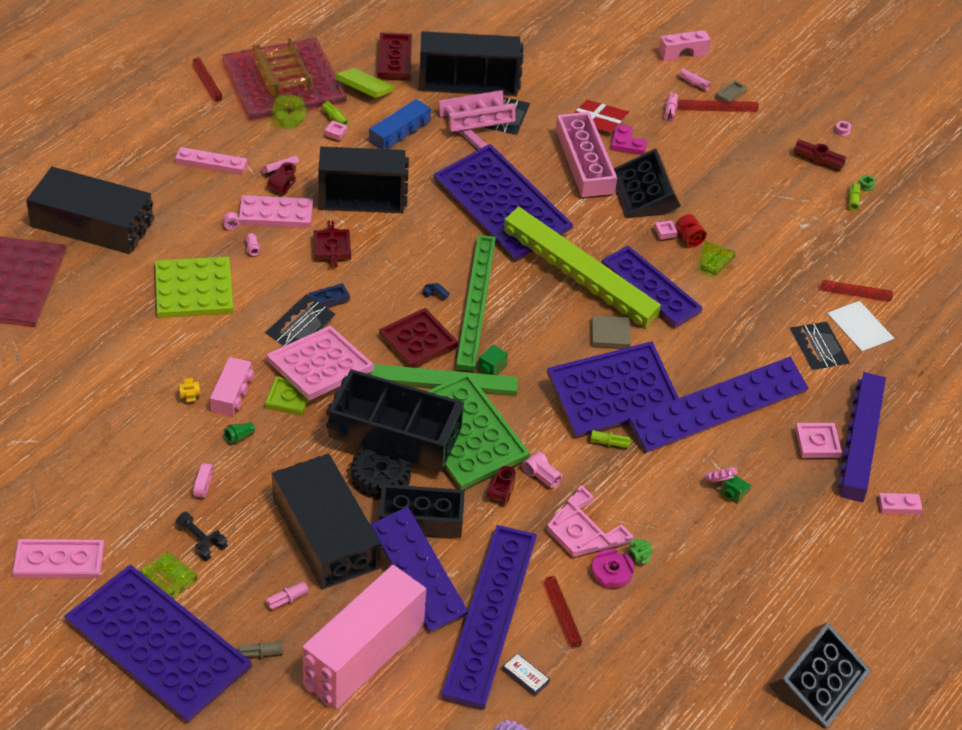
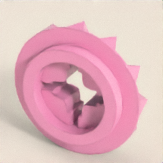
M731 467L708 472L705 475V479L710 480V482H717L734 478L737 470Z

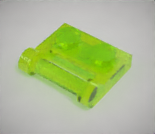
M169 551L149 566H144L140 571L173 599L198 580L197 574ZM158 572L161 576H163L166 580H168V581H169L171 584H173L174 586H169L166 582H164L161 578H159L155 573Z

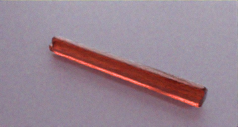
M680 99L678 100V109L757 112L759 104L758 102Z

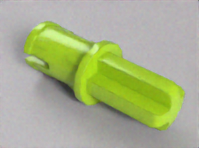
M326 101L322 104V109L329 115L330 120L344 125L349 124V120L330 102Z
M857 182L850 185V192L848 193V208L851 211L859 209V202L862 198L860 193L861 185L857 184Z
M593 430L591 436V443L608 445V447L612 445L629 448L631 441L630 437L614 435L612 432L604 433Z

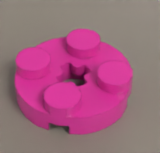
M607 549L596 555L591 570L593 577L600 583L602 588H619L631 582L634 563L627 554L624 553L622 555L617 553L618 550ZM609 566L617 568V570L611 571L609 570Z

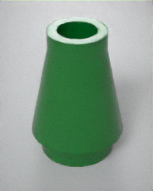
M252 422L232 424L224 429L226 441L233 444L255 433V427Z

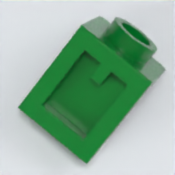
M734 475V478L723 482L720 494L738 504L750 490L751 484Z

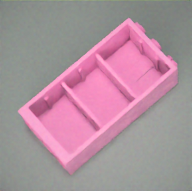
M395 565L388 568L302 646L303 685L306 686V690L319 696L325 705H330L335 710L338 709L424 627L426 588Z

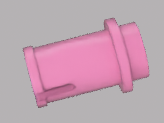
M250 233L248 237H245L247 253L251 256H257L261 251V246L257 242L256 235Z

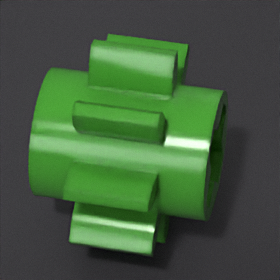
M637 538L629 542L631 547L627 549V555L632 559L633 563L637 562V564L641 563L644 565L651 561L649 556L652 555L653 549L647 540L643 541V539L638 540Z

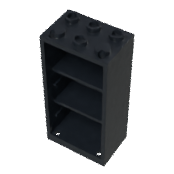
M421 31L418 91L483 94L502 90L503 96L517 97V90H521L520 79L522 77L524 44L520 42V37Z
M51 166L26 199L30 227L126 254H131L133 249L138 246L139 240L142 236H145L148 227L152 225L154 220L151 193Z
M350 369L348 375L342 379L340 390L335 392L333 404H329L326 415L329 416L326 424L328 437L443 472L462 429L464 402Z
M329 453L272 472L273 501L321 590L380 569L381 543Z

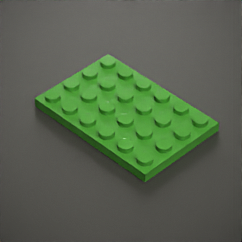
M469 372L428 390V392L464 402L462 429L444 467L460 490L497 474L502 466L512 467L530 457V452Z

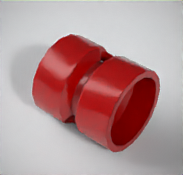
M692 214L680 217L675 224L678 234L689 247L699 246L707 237L705 229Z

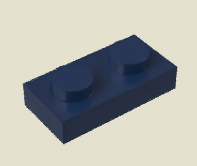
M343 283L308 293L310 297L325 307L350 301V294Z

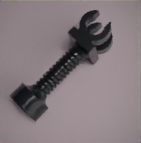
M183 512L177 517L176 525L182 530L188 529L200 541L195 545V553L203 561L211 558L209 554L212 552L209 547L213 544L220 550L228 546L226 544L228 542L227 538L220 534L218 530L206 536L193 523L194 518L188 512Z

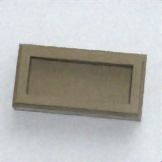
M733 80L715 94V99L728 106L747 92V86Z

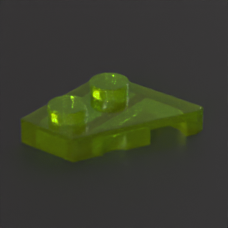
M704 241L701 270L716 276L735 257V251Z

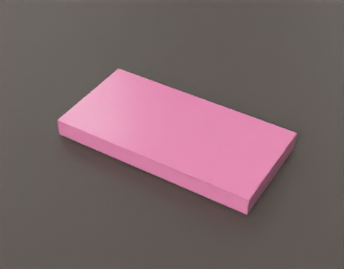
M18 539L12 573L13 578H100L105 545L104 540Z

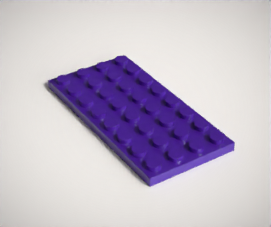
M491 144L434 173V179L490 236L496 237V242L514 261L533 251L528 246L521 244L515 237L508 235L504 230L505 218L518 206L559 235L573 229V223Z
M131 564L64 616L65 621L186 723L252 667V662Z

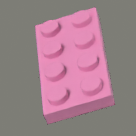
M242 195L239 214L240 225L311 228L313 199Z

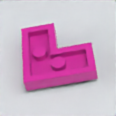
M618 125L615 128L611 150L642 155L645 154L647 140L632 138L633 127Z

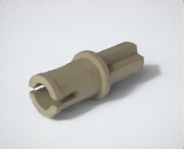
M259 641L256 644H244L238 647V651L246 658L260 656L263 659V656L283 655L282 641L266 643Z

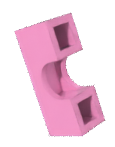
M705 30L669 34L660 37L658 52L663 61L679 59L680 52L685 48L689 49L693 57L708 55L711 39Z

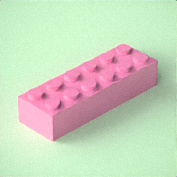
M590 112L557 115L555 131L581 197L615 194L617 176Z

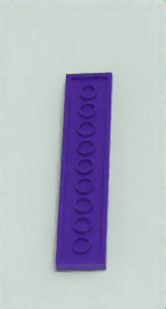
M790 356L629 417L627 421L644 453L647 454L804 393L809 388Z
M501 525L496 526L442 692V699L485 710L537 534Z

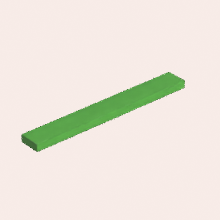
M374 364V370L367 374L407 386L435 388L468 372ZM470 373L484 393L517 396L518 377Z

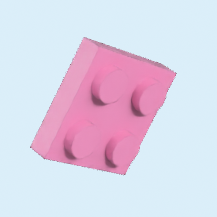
M796 423L795 431L802 458L841 457L842 450L835 423Z

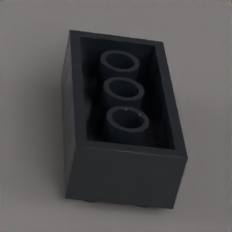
M382 484L379 520L408 507L424 535L461 538L465 490Z

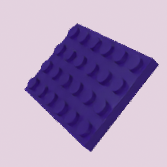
M653 341L547 369L548 377L575 438L591 434L593 430L602 431L628 424L627 420L631 416L679 399Z

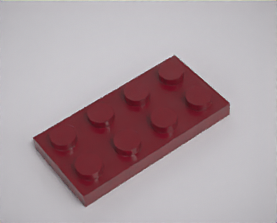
M380 32L378 78L410 79L412 34Z

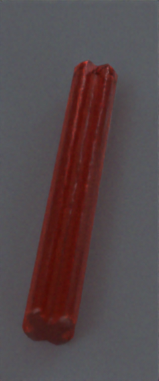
M193 58V66L212 98L216 102L221 101L222 93L201 58Z
M822 280L821 290L886 301H891L893 298L892 290Z
M553 575L546 577V588L572 648L581 647L582 638L558 581Z

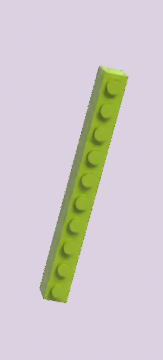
M519 206L505 218L504 230L508 235L518 239L521 244L528 246L537 255L545 258L551 265L558 267L564 274L569 275L578 284L588 288L591 293L598 295L607 304L618 309L621 314L632 319L637 325H641L646 329L659 316L661 304Z

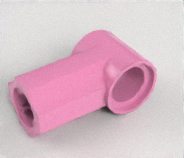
M537 451L522 462V469L528 476H536L550 488L554 489L563 478V475L548 463L546 456L542 452Z

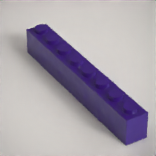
M863 372L862 378L857 379L855 390H858V392H855L853 403L856 406L852 407L850 417H853V420L850 419L848 431H851V434H847L845 445L849 446L848 448L845 447L843 459L846 462L842 463L840 473L843 474V477L840 476L837 487L841 489L840 497L864 502L868 490L886 377Z

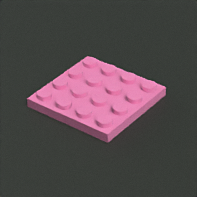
M331 325L266 354L267 361L309 401L341 386L342 379L348 375L350 369L363 373H369L374 370V364Z

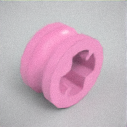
M839 121L836 124V133L840 136L849 135L851 124L847 121Z
M234 212L226 213L222 218L227 230H234L240 225L238 215Z

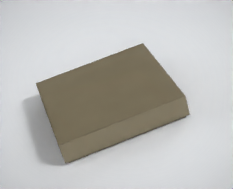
M592 315V347L622 349L630 347V318Z

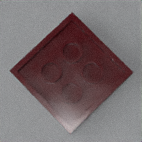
M426 308L379 329V336L408 367L412 368L420 366L458 347V341Z

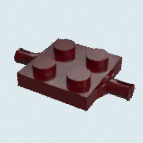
M332 220L331 225L330 221L327 222V229L313 230L315 260H330V267L333 268L334 263V268L338 266L337 260L351 259L349 229H336L335 223Z

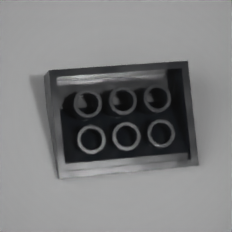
M656 148L613 168L617 176L616 189L627 218L666 214L681 207L664 162Z
M826 622L809 632L768 685L783 702L826 729L871 670L834 628Z

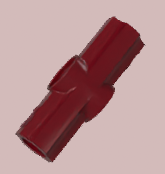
M800 139L794 148L795 154L811 159L812 164L816 166L827 165L840 171L843 169L847 158L830 151L829 147L825 144L814 145Z

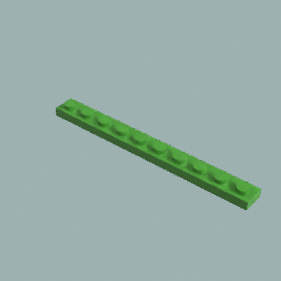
M478 235L457 358V370L475 372L496 237Z

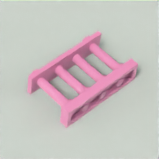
M501 90L439 100V116H449V129L453 132L514 122L515 105L513 103L503 105V91Z

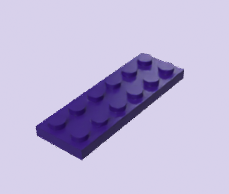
M626 246L601 260V264L661 304L659 315L672 326L677 327L702 312L703 307L630 246Z
M408 507L370 524L391 565H395L426 588L424 624L429 633L468 615L466 606Z

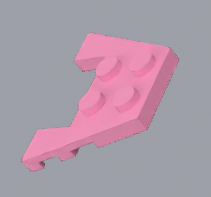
M582 485L579 486L575 495L569 498L565 507L560 509L547 525V531L572 557L628 544L633 541L634 536L622 524L604 534L583 513L581 508L592 503L594 496Z

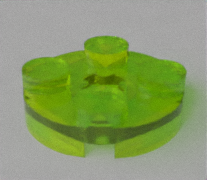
M293 94L278 96L272 107L273 118L286 128L298 126L306 116V105L303 99ZM291 108L293 112L288 114V111H285V109Z

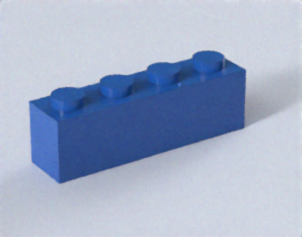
M418 99L413 100L369 128V142L379 149L392 147L409 134L430 122L431 108Z

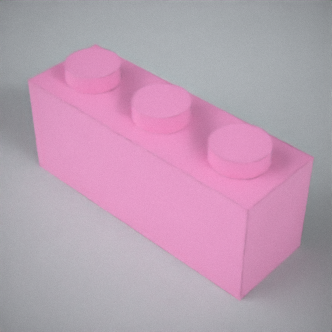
M232 357L228 358L210 397L211 412L233 417L236 410L240 409L242 396L247 394L249 381L252 382L254 378L252 362Z

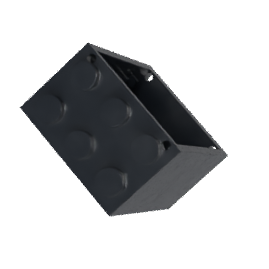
M320 146L318 210L403 214L404 206L407 207V196L404 195H408V183H405V181L408 182L409 169H405L409 168V157H406V150Z

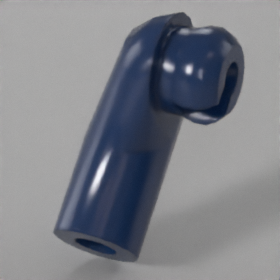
M439 283L427 284L422 289V294L426 297L438 294L443 300H446L450 295Z

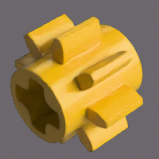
M193 378L183 379V383L178 384L180 398H186V402L196 401V396H200L199 382H193Z

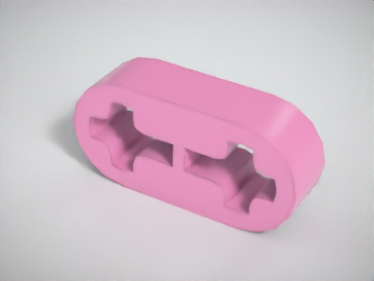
M201 464L194 485L193 494L195 497H206L213 476V464Z

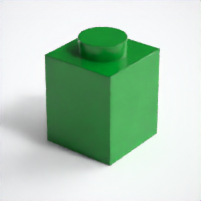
M495 345L490 346L479 356L478 370L482 374L498 375L507 367L508 353Z

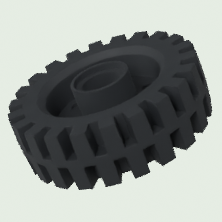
M365 448L363 450L360 449L354 455L351 464L352 483L355 485L356 490H360L362 495L366 493L368 498L374 495V499L379 500L382 484L409 485L411 462Z

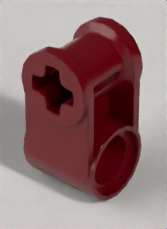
M290 162L283 163L269 177L267 188L285 195L296 182V176L294 175L296 166Z
M506 465L499 468L493 482L489 486L486 496L487 500L494 499L502 502L505 506L508 504L515 486L516 472L513 467Z

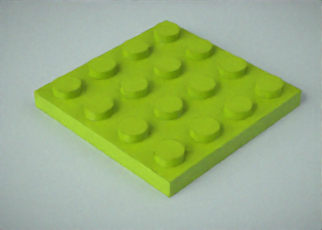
M229 256L155 260L158 318L234 314Z

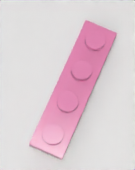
M180 147L175 157V163L241 175H243L248 164L247 158Z

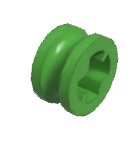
M863 175L859 182L861 190L872 191L875 185L874 177Z

